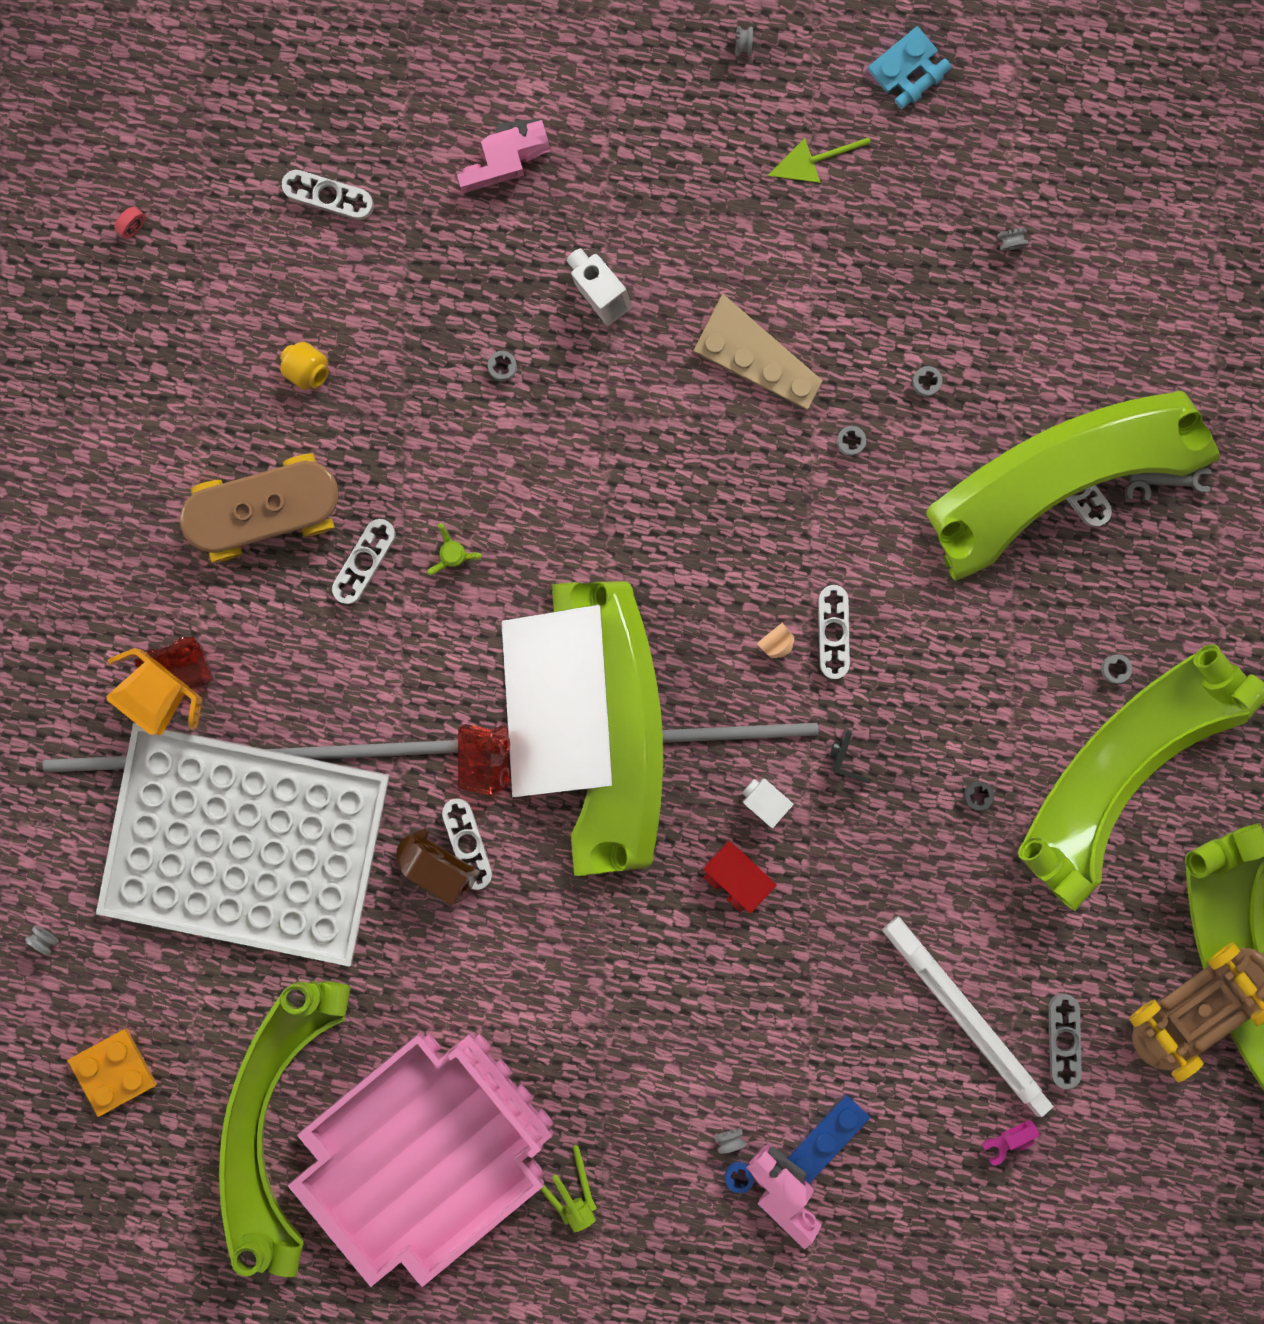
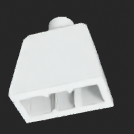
M580 248L568 256L566 261L573 268L571 276L576 287L607 327L633 308L627 289L597 254L588 257Z

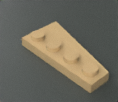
M724 294L720 297L693 350L697 355L805 410H808L823 381Z

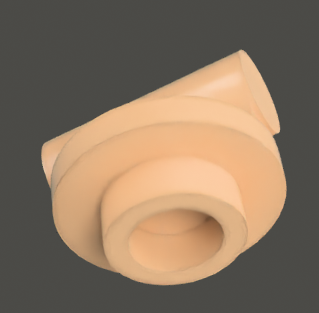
M781 623L757 644L770 658H781L792 650L794 635Z

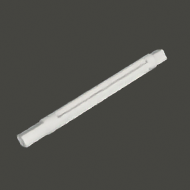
M897 916L882 929V932L1022 1102L1027 1104L1037 1117H1043L1054 1106L1041 1092L1042 1089L902 919Z

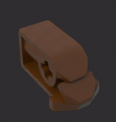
M425 828L402 838L397 848V864L399 865L400 872L451 906L467 898L481 871L428 840L427 837L430 831Z

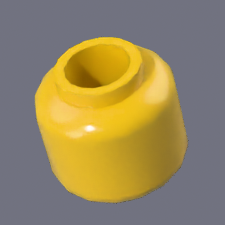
M303 341L295 345H289L281 354L280 371L282 375L300 389L318 388L329 374L326 356L307 342Z

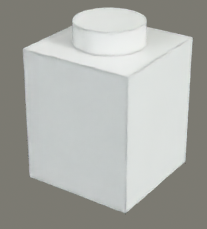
M762 778L759 782L753 779L742 792L745 796L742 803L772 829L794 805L765 778Z

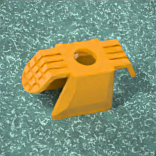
M133 648L107 660L109 665H115L137 656L144 661L139 668L107 695V701L148 734L162 735L185 695L191 699L188 727L190 730L197 728L202 697L142 649Z

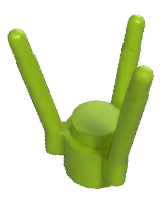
M439 523L438 529L444 540V544L439 551L441 561L428 569L427 574L433 575L444 570L447 566L458 567L465 560H478L482 555L478 552L466 553L464 547L459 542L452 541L444 524Z
M574 1145L573 1152L585 1201L583 1202L582 1198L572 1200L558 1175H553L552 1179L566 1203L564 1207L545 1185L540 1190L560 1214L565 1225L569 1224L573 1232H579L596 1221L592 1211L597 1209L591 1196L579 1146Z

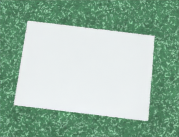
M600 605L502 621L512 797L612 786Z

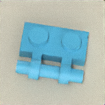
M916 26L870 64L867 70L887 94L896 86L900 88L903 93L894 100L903 109L912 102L914 104L921 99V94L932 84L937 85L944 80L943 75L951 70L952 66L945 58L937 65L932 64L929 59L938 50L922 30ZM920 68L924 75L914 84L911 83L907 77Z

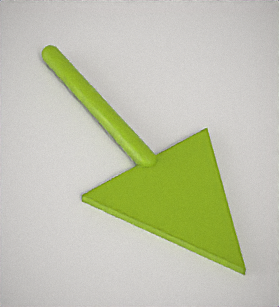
M804 138L767 176L821 183L814 165L815 162L870 144V139L865 138L812 157Z

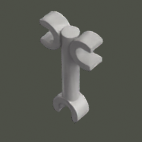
M1202 468L1184 477L1165 473L1130 475L1129 482L1131 484L1125 490L1126 500H1131L1134 488L1138 487L1143 491V501L1149 500L1151 489L1148 484L1191 486L1194 491L1205 493L1210 491L1211 487L1201 486L1198 478L1200 475H1210L1211 470Z

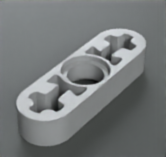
M1060 993L1050 1000L1048 1006L1050 1076L1052 1081L1060 1088L1072 1089L1079 1084L1082 1077L1080 1005L1071 995ZM1062 1000H1066L1067 1004L1073 1007L1072 1011H1068L1066 1014V1021L1068 1023L1074 1022L1073 1028L1069 1026H1055L1056 1022L1063 1023L1062 1014L1056 1011V1006H1061ZM1062 1032H1069L1074 1038L1072 1047L1067 1050H1061L1056 1045V1038ZM1057 1054L1064 1057L1074 1055V1060L1067 1059L1068 1068L1074 1071V1076H1069L1068 1082H1064L1062 1077L1057 1076L1058 1071H1063L1064 1069L1063 1060H1056Z

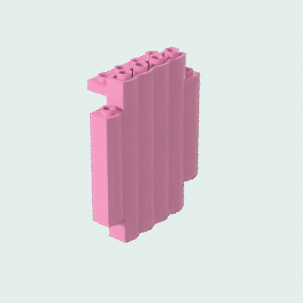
M420 1031L297 1135L317 1160L296 1176L288 1184V1187L370 1287L399 1263H402L420 1286L423 1287L544 1185V1181L541 1178L545 1175L543 1170L535 1160L532 1159L528 1162L526 1158L528 1156L532 1158L541 1151L542 1145L553 1136V1130L550 1127L554 1123L543 1109L537 1112L531 1105L530 1101L533 1100V1097L522 1084L517 1087L511 1081L509 1076L513 1074L502 1059H499L497 1062L489 1054L492 1048L481 1034L475 1036L470 1032L445 1054L440 1056L438 1051L441 1047L431 1034L424 1036Z

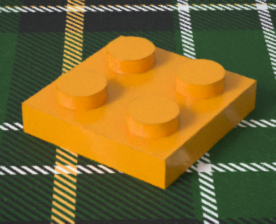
M127 1028L67 1060L98 1117L157 1085Z

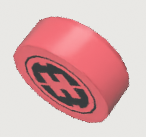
M130 207L122 212L114 225L115 231L124 239H129L143 226L146 216L137 207Z

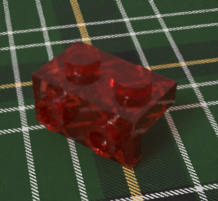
M181 637L174 640L170 646L160 650L151 649L145 652L190 689L214 681L203 647L195 637ZM140 658L134 660L136 668H139L144 663Z
M464 724L458 727V789L491 796L508 787L510 770L508 769V752L510 749L508 726L501 725L494 729Z

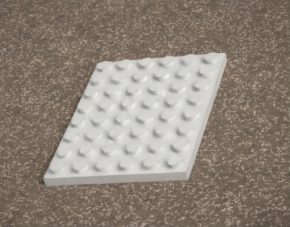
M134 723L96 914L350 967L353 961L390 775L166 729L162 735H150Z

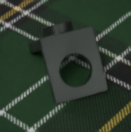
M844 729L841 741L835 740L832 745L829 758L834 761L830 771L870 784L871 779L840 769L853 731Z

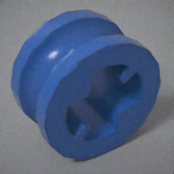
M734 1162L726 1169V1185L731 1191L739 1194L745 1193L753 1186L754 1177L746 1169L748 1164ZM738 1169L745 1170V1177L748 1179L746 1184L741 1182V1186L735 1185L734 1178L731 1176L733 1171L738 1173Z

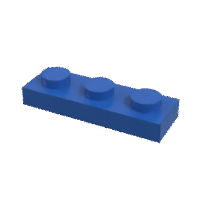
M845 1094L791 1152L787 1159L806 1172L805 1180L810 1184L871 1117Z

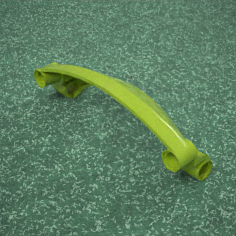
M1175 391L1133 399L1072 418L1016 445L975 471L939 500L932 503L926 511V516L938 534L939 542L946 553L943 556L944 562L947 567H951L948 571L956 582L994 564L1008 545L1028 525L1053 506L1084 489L1114 478L1141 473H1165L1184 477L1219 461L1220 453L1211 432L1202 421L1200 412L1185 392Z
M627 581L552 584L554 612L600 605L612 786L587 789L582 811L571 833L574 876L648 868L654 860V848L661 808L663 732L653 660L642 618L634 598L633 588Z
M1213 644L1202 647L1195 654L1157 678L1118 710L1089 739L1062 773L1045 799L1024 842L1019 848L1018 854L1021 860L1045 883L1058 899L1071 910L1076 911L1101 884L1104 853L1108 839L1120 813L1138 788L1158 768L1182 750L1213 734L1248 722L1264 704V682L1252 674L1246 677L1242 670L1230 663L1220 648Z
M1257 823L1230 832L1219 839L1211 840L1188 852L1185 856L1190 915L1203 969L1209 966L1207 961L1210 957L1232 942L1238 948L1255 949L1264 954V831L1262 825ZM1250 1018L1233 1030L1230 1035L1250 1071L1264 1090V1023L1256 1026Z
M330 981L295 982L290 984L281 993L259 1027L238 1071L223 1123L219 1181L221 1212L232 1267L241 1276H251L256 1272L263 1273L266 1269H268L269 1273L281 1277H296L298 1274L303 1239L285 1216L270 1185L264 1157L265 1119L275 1087L295 1055L320 1033L345 1021L351 989L349 985ZM291 990H300L304 993V1005L296 1006L291 1003L289 999ZM241 1252H252L256 1257V1264H245L242 1261Z

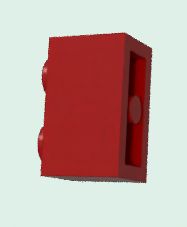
M729 839L702 867L706 872L703 878L715 890H718L720 887L725 889L730 894L726 900L740 913L746 909L751 914L777 886L772 879Z

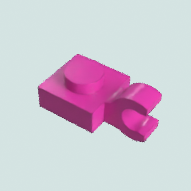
M1029 1119L1001 1133V1136L985 1140L981 1145L984 1150L990 1147L998 1148V1154L989 1159L992 1165H999L1005 1160L1009 1149L1013 1150L1016 1148L1017 1151L1027 1149L1035 1143L1034 1139L1039 1137L1040 1134L1035 1124Z

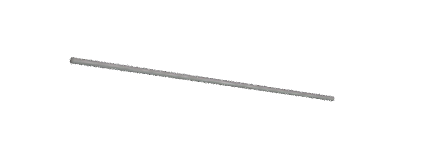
M818 723L662 730L663 743L817 736ZM508 737L266 750L320 760L506 751L510 749ZM127 756L43 760L44 773L124 769Z

